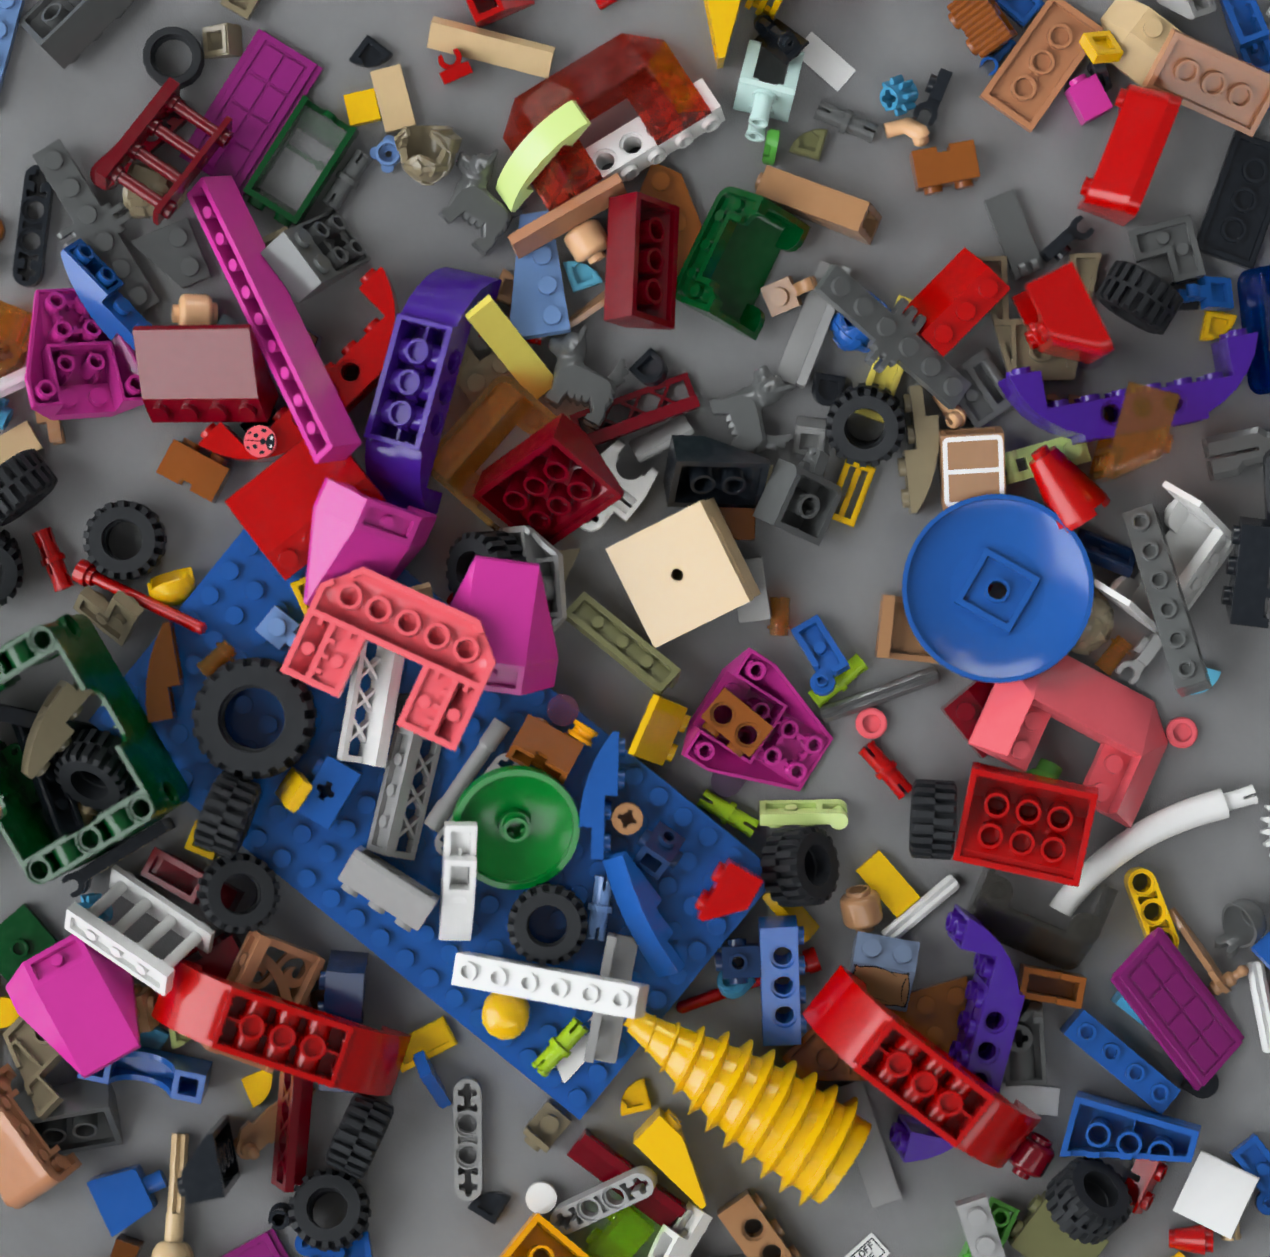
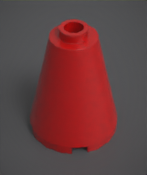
M1046 444L1031 454L1033 460L1030 461L1029 465L1044 504L1055 512L1064 524L1063 526L1056 521L1059 530L1065 529V527L1070 531L1075 530L1097 515L1095 511L1097 506L1102 504L1105 508L1111 500L1108 494L1056 446L1049 448Z

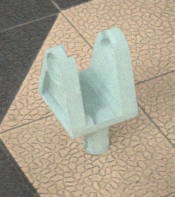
M749 39L733 105L734 110L751 113L748 129L745 134L747 139L754 142L764 141L769 118L788 122L805 52H800L796 58L789 62L784 85L761 82L759 78L753 76L762 42Z

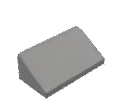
M681 415L630 441L629 446L638 463H642L668 450L672 435H694L695 432L686 417Z
M762 557L744 559L761 594L754 597V600L737 608L739 623L771 619Z

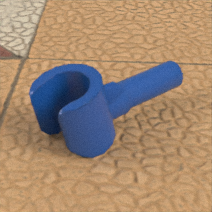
M1012 39L992 57L983 58L980 62V68L986 61H993L995 69L988 76L994 75L998 71V63L1016 45V42Z

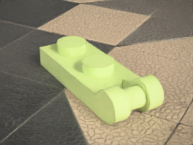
M1059 437L1006 452V484L1009 485L1033 478L1034 476L1029 465L1030 461L1033 460L1031 454L1046 444L1049 448L1056 446L1075 465L1092 461L1087 443L1072 445L1071 439ZM1024 458L1027 470L1019 472L1016 460Z
M841 799L759 801L760 826L781 828L784 825H799L800 827L831 825L832 828L841 830L848 825L847 804Z

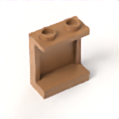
M881 595L875 657L939 664L924 650L914 636L905 614L903 597Z

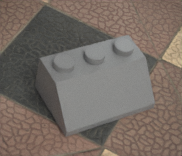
M362 845L354 850L338 877V880L343 883L341 888L354 897L361 894L370 900L367 904L369 907L382 915L385 911L396 917L394 922L408 932L412 928L419 931L440 898L439 895Z

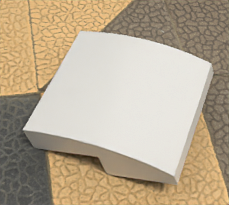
M1202 1150L1173 1211L1231 1239L1260 1178Z

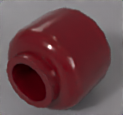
M1032 1131L1009 1159V1162L1014 1166L1012 1172L1025 1180H1028L1030 1176L1041 1178L1055 1156L1051 1148L1053 1143L1041 1134Z

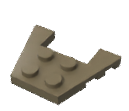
M19 1016L2 1035L15 1066L19 1069L24 1080L25 1090L32 1099L35 1107L33 1109L36 1115L44 1121L64 1101L44 1079L63 1057Z

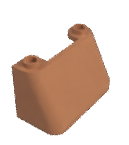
M7 1063L0 1068V1194L7 1206L19 1210L59 1184L78 1169L82 1163L74 1152L63 1156L58 1153L61 1150L58 1145L51 1149L13 1099L19 1094L17 1088L13 1091L11 1089V1081L17 1074Z

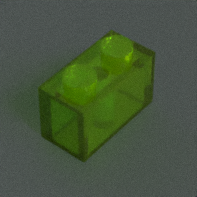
M630 1205L607 1216L606 1218L609 1221L602 1229L596 1227L585 1240L588 1243L585 1253L590 1257H632L653 1234L655 1224L635 1206Z

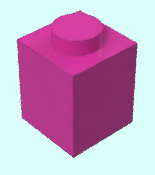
M1084 73L1068 82L1070 87L1064 92V95L1081 126L1108 113L1113 108L1096 74L1087 78Z

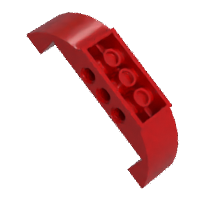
M382 267L377 271L371 268L360 279L362 285L358 289L384 317L381 320L377 317L364 328L363 331L366 333L364 337L358 342L353 339L342 349L341 354L343 357L336 364L329 362L325 366L348 414L378 386L396 317L399 314L396 293L388 274ZM352 367H358L360 370L359 377L354 381H347V371ZM284 406L272 418L275 423L270 429L276 435L277 446L275 451L267 457L258 458L251 455L246 450L244 441L223 422L217 425L214 422L211 423L200 434L203 439L198 445L226 458L242 462L264 463L276 461L304 438L290 409Z
M184 959L173 968L175 969L172 990L165 996L158 994L151 1016L166 1027L190 1039L210 1046L212 1049L312 1082L366 1095L388 1096L392 1094L412 1037L410 1034L386 1026H382L381 1030L203 972L202 965Z
M842 965L839 966L802 1013L813 1030L855 1072L953 1147H957L984 1164L995 1168H1003L1042 1119L1017 1099L1014 1103H1011L867 992L866 983Z

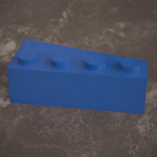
M1078 1090L1059 1156L1192 1162L1201 1125Z

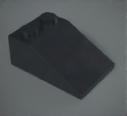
M672 435L663 478L667 507H689L703 499L706 501L714 497L718 507L756 508L765 489L770 459L706 436Z

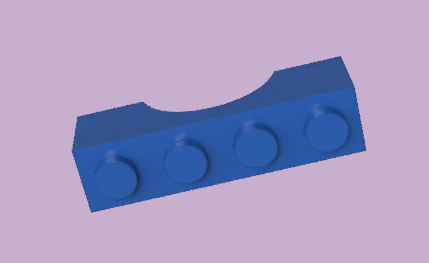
M141 1046L86 1079L79 1073L77 1078L107 1085L120 1080L143 1081L162 1088L168 1093L170 1098L201 1104L208 1090L213 1061Z

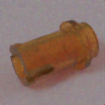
M771 597L770 625H767V629L770 630V636H788L789 630L792 629V626H789L791 598L780 597L779 599L778 597Z
M1117 635L1115 639H1110L1112 643L1094 663L1109 676H1111L1126 654H1131L1130 649L1133 647L1120 635Z
M227 640L221 643L218 641L216 643L217 647L196 664L206 677L213 675L217 671L216 669L229 661L233 662L235 660L234 656L238 653Z

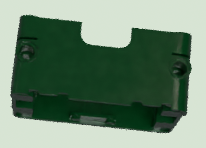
M64 614L55 621L33 627L26 633L4 644L0 648V692L16 685V682L21 680L19 673L52 661L61 655L81 690L91 689L99 696L103 702L100 705L106 707L116 724L113 726L114 729H119L123 742L115 748L140 790L99 814L97 820L71 836L65 835L58 840H54L50 827L44 818L42 805L33 781L21 773L23 754L19 743L7 746L5 741L2 742L0 740V806L3 812V817L0 818V831L25 872L27 879L37 885L53 881L63 874L105 854L118 843L163 819L166 814L183 805L189 797V789L152 724L148 723L145 712L94 625L83 614L72 616Z

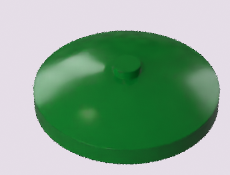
M505 766L483 774L464 790L452 816V821L477 822L476 878L487 885L506 890L531 888L545 883L556 876L573 856L580 833L578 812L574 800L566 787L549 773L529 766Z

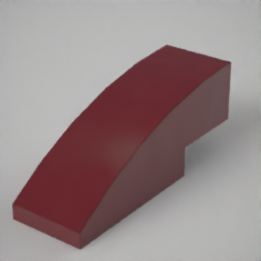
M154 847L140 875L193 905L200 903L197 897V890H199L200 886L198 884L199 878L203 877L205 873L203 869L158 847ZM225 881L220 892L221 901L227 909L235 912L245 892Z

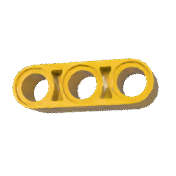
M1132 867L1124 876V886L1144 938L1157 927H1161L1164 932L1168 933L1170 940L1178 948L1179 938L1154 874L1143 867ZM1144 873L1147 877V885L1141 890H1135L1132 883L1133 878L1137 874ZM1149 903H1156L1159 909L1157 916L1153 919H1146L1144 916V908Z

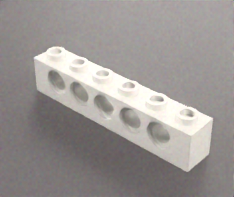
M701 78L540 175L557 207L615 173H618L623 182L631 181L642 170L664 161L670 153L677 149L686 148L695 138L705 132L709 133L716 130L725 121L722 108ZM695 115L691 120L683 121L685 116ZM661 131H668L662 137H655ZM640 147L638 152L628 153L632 148ZM609 163L613 164L611 168L607 170H602V167L604 165ZM579 180H586L583 185L574 186Z
M470 951L456 953L451 985L630 1019L645 1016L649 991L648 984L551 966H541L535 963Z

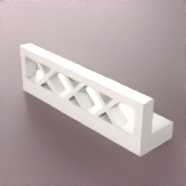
M366 641L351 673L337 760L386 768L405 658L377 645L376 656L369 661L365 655L367 643L369 642ZM368 673L371 678L370 688L363 693L360 687L361 678ZM363 705L366 711L365 719L358 724L355 720V712ZM357 736L360 741L358 756L348 755L350 742Z

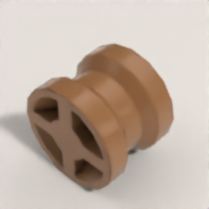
M632 802L620 803L612 813L613 827L621 834H634L643 824L642 810Z

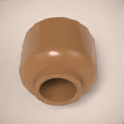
M861 884L847 888L846 893L840 898L843 924L849 929L856 930V933L858 931L872 932L874 926L878 925L883 919L879 893L870 889L869 885Z

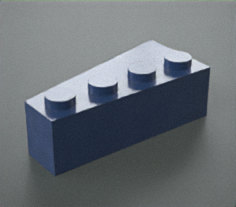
M331 950L327 969L320 972L319 990H325L324 1001H319L318 1010L363 1024L364 1010H362V1006H364L367 982L364 977L369 953ZM319 1084V1091L356 1093Z

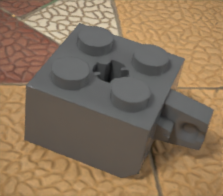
M810 447L798 466L778 458L753 516L819 546L842 497L841 487L824 479L825 468L830 455Z

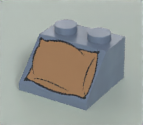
M858 931L853 940L849 971L866 983L867 992L887 1008L906 1012L916 973L920 942Z

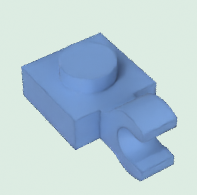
M274 605L255 631L276 648L282 650L286 644L291 647L296 637L295 632L301 625L278 606Z

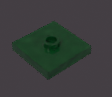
M26 903L0 924V973L8 983L22 962L59 942Z

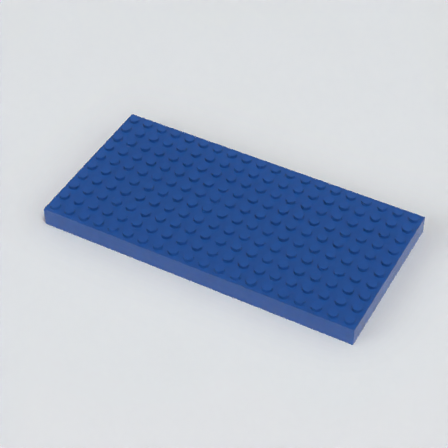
M245 528L178 609L206 623L207 629L204 634L200 635L174 623L185 683L184 685L172 686L178 718L151 722L188 786L189 797L187 802L200 812L213 782L223 770L215 768L210 763V759L206 754L203 755L198 748L200 744L197 737L194 738L192 731L194 719H191L192 709H195L196 701L194 699L197 692L204 686L203 682L207 677L217 671L216 669L234 660L257 657L276 660V662L283 664L290 646L286 644L282 650H279L255 631L274 605L278 606L300 625L305 617L290 583L306 577L307 564L285 581ZM406 569L395 580V582L406 587L423 584ZM433 592L435 600L448 605L442 598H440L437 594ZM156 638L124 676L146 716V680L149 660ZM372 642L367 643L365 654L369 661L376 656L377 645ZM407 658L404 659L399 693H411L423 667L422 665ZM368 673L361 678L360 687L363 693L370 688L371 678ZM351 675L340 698L305 683L308 690H311L313 694L315 709L317 708V718L315 720V727L317 728L308 751L293 767L299 770L310 784L315 778L311 771L320 757L326 759L329 754L337 757ZM552 688L522 696L483 691L456 752L444 746L441 747L424 820L452 784L495 717L508 725L510 730L497 749L491 753L473 781L485 773L495 758L500 754L508 752L528 714L546 720L550 726L563 733H567L568 729L574 728L575 724L573 721L575 719L599 733L597 737L591 739L593 743L591 747L586 744L584 745L563 783L574 800L579 817L588 774L609 734ZM245 689L236 694L226 708L225 724L228 733L238 744L244 747L263 748L270 745L279 737L284 726L285 718L281 703L272 693L264 689ZM363 705L355 712V720L358 724L365 719L366 711ZM100 706L88 721L103 732L105 730L114 736L117 735L122 738L119 729H114L113 726L116 724L106 707ZM394 719V722H393V728H392V734H391V739H390L389 751H390V747H391V742H392V738H393L395 726H398V725H395V719ZM357 736L350 742L348 755L358 756L360 741ZM422 740L420 749L422 758L429 754L432 741ZM625 748V757H619V770H625V788L618 789V796H605V801H611V819L615 807L620 803L632 802L638 805L642 810L643 824L634 834L625 835L616 831L612 820H605V833H611L610 852H604V858L626 851L633 860L641 848L636 844L646 828L652 831L659 821L686 839L679 849L684 854L674 869L668 866L658 880L639 868L662 899L656 909L674 932L668 939V942L685 964L680 973L658 978L637 947L631 981L649 985L645 1012L662 1019L766 891L763 880L761 887L747 910L706 921L698 919V909L695 908V903L703 889L709 891L714 881L710 877L719 861L725 864L726 860L730 858L761 876L762 867H760V860L762 858L639 758L629 754L628 749ZM501 759L499 762L501 767L513 766L514 761L510 759L506 762ZM343 761L362 772L363 775L332 828L329 830L301 813H294L285 808L276 796L275 791L291 767L269 778L251 780L261 785V796L242 846L255 857L266 862L267 866L273 869L283 880L580 1120L639 1048L640 1044L626 1031L627 1027L623 1025L616 1064L594 1060L593 1063L584 1062L570 1079L564 1083L557 1066L545 1078L537 1072L538 1068H533L531 1063L550 1045L549 1040L553 1036L557 1037L572 1021L573 1017L579 1019L583 1023L582 1026H586L590 1031L591 1020L589 1019L592 1017L593 1011L527 999L530 1005V1012L525 1031L515 1039L501 1040L490 1035L482 1024L483 1004L487 996L492 992L451 985L456 953L470 951L529 962L525 956L519 955L514 944H511L507 924L514 902L518 899L519 895L530 888L521 890L500 889L487 885L476 878L471 941L439 940L440 898L419 931L412 928L408 932L394 922L396 917L385 911L382 915L369 907L367 904L370 900L361 894L354 897L341 888L343 883L338 880L354 850L360 845L365 848L367 847L385 768ZM421 771L414 775L412 784L415 789L422 784L423 775ZM332 783L320 784L319 788L323 790L321 795L323 798L328 795L334 796V792L331 790ZM413 802L406 807L405 816L407 820L414 816L416 807ZM424 823L415 860L384 856L371 851L440 896L443 856L436 851L434 845L438 833ZM580 827L578 844L570 861L556 876L545 883H550L551 885L559 884L567 890H572L575 896L581 899L584 904L589 921L590 910L587 908L588 903H592L595 875H603L602 889H604L607 874L603 860L591 859L592 827ZM406 833L399 838L396 850L406 851L408 842ZM612 893L610 906H613V910L608 915L605 938L607 940L608 932L632 936ZM549 905L537 908L530 916L529 929L537 940L544 943H553L565 934L567 920L560 909ZM597 927L595 940L585 938L581 949L568 961L564 960L559 965L552 966V964H546V966L600 976L606 941H597Z

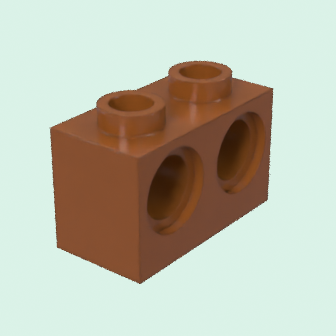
M727 688L720 692L701 716L705 720L702 727L716 738L721 733L730 741L726 746L740 758L744 754L750 757L774 728ZM720 705L728 706L732 711V719L726 724L718 723L714 718V711ZM749 725L755 728L757 738L753 743L745 744L740 741L738 733L741 727Z

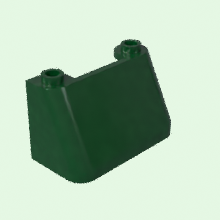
M736 187L724 188L715 198L677 277L676 300L745 337L757 340L765 321L763 311L754 306L761 292L760 288L763 287L780 250L785 252L796 251L803 245L811 227L764 196Z

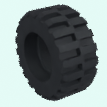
M242 658L216 669L217 671L213 675L208 676L203 682L204 686L197 692L194 699L196 701L195 709H192L191 719H194L192 731L194 738L197 737L200 744L198 748L203 755L206 754L210 759V763L215 768L225 770L226 774L238 775L247 780L269 778L293 767L308 751L317 728L315 727L317 708L315 709L313 694L311 690H308L305 682L281 672L280 669L283 664L268 658ZM245 689H264L272 693L283 707L285 720L282 732L273 743L266 747H244L230 736L226 728V708L231 699Z

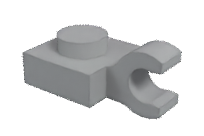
M1151 633L1149 637L1143 635L1133 649L1137 652L1132 658L1133 660L1121 662L1116 667L1115 673L1120 675L1126 667H1130L1133 670V676L1128 682L1135 684L1139 680L1143 669L1149 665L1162 647L1160 636L1156 633Z

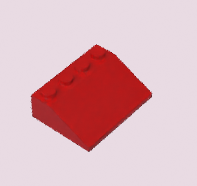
M304 439L224 501L285 581L308 563L313 506L326 477L354 486L365 496L386 502L384 495L351 455L346 460L316 464Z
M973 762L953 860L1079 887L1099 795L1098 788Z

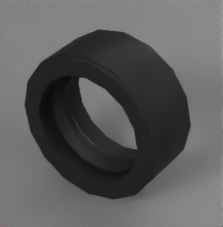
M164 27L155 31L147 39L143 49V64L149 76L160 86H163L167 79L171 77L180 83V89L192 85L200 77L205 65L204 52L199 41L189 31L179 27ZM168 40L184 42L192 53L190 68L179 76L163 74L155 62L157 49Z

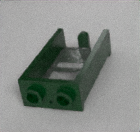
M303 95L243 189V192L249 196L247 202L262 212L267 207L276 213L273 219L288 228L292 224L295 226L301 224L351 144L359 135L358 129L353 125L350 127L336 115L328 110H323L312 103L307 96Z

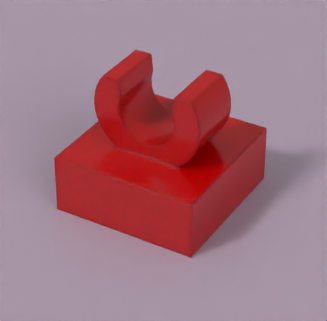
M457 48L453 49L456 56V61L453 64H446L442 55L438 56L439 65L446 69L439 73L444 85L473 73L469 61L461 63L462 55Z

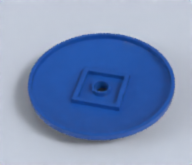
M1007 494L981 495L960 501L948 507L933 518L921 531L908 554L902 580L903 605L914 636L924 650L940 665L959 676L974 681L996 684L1012 683L1035 677L1047 671L1061 661L1076 645L1084 632L1092 610L1094 598L1093 572L1089 557L1081 540L1074 530L1070 531L1067 527L1059 530L1056 521L1063 526L1064 524L1055 512L1040 503L1024 497ZM993 583H1001L1006 587L1007 593L1001 599H994L988 593L989 586Z

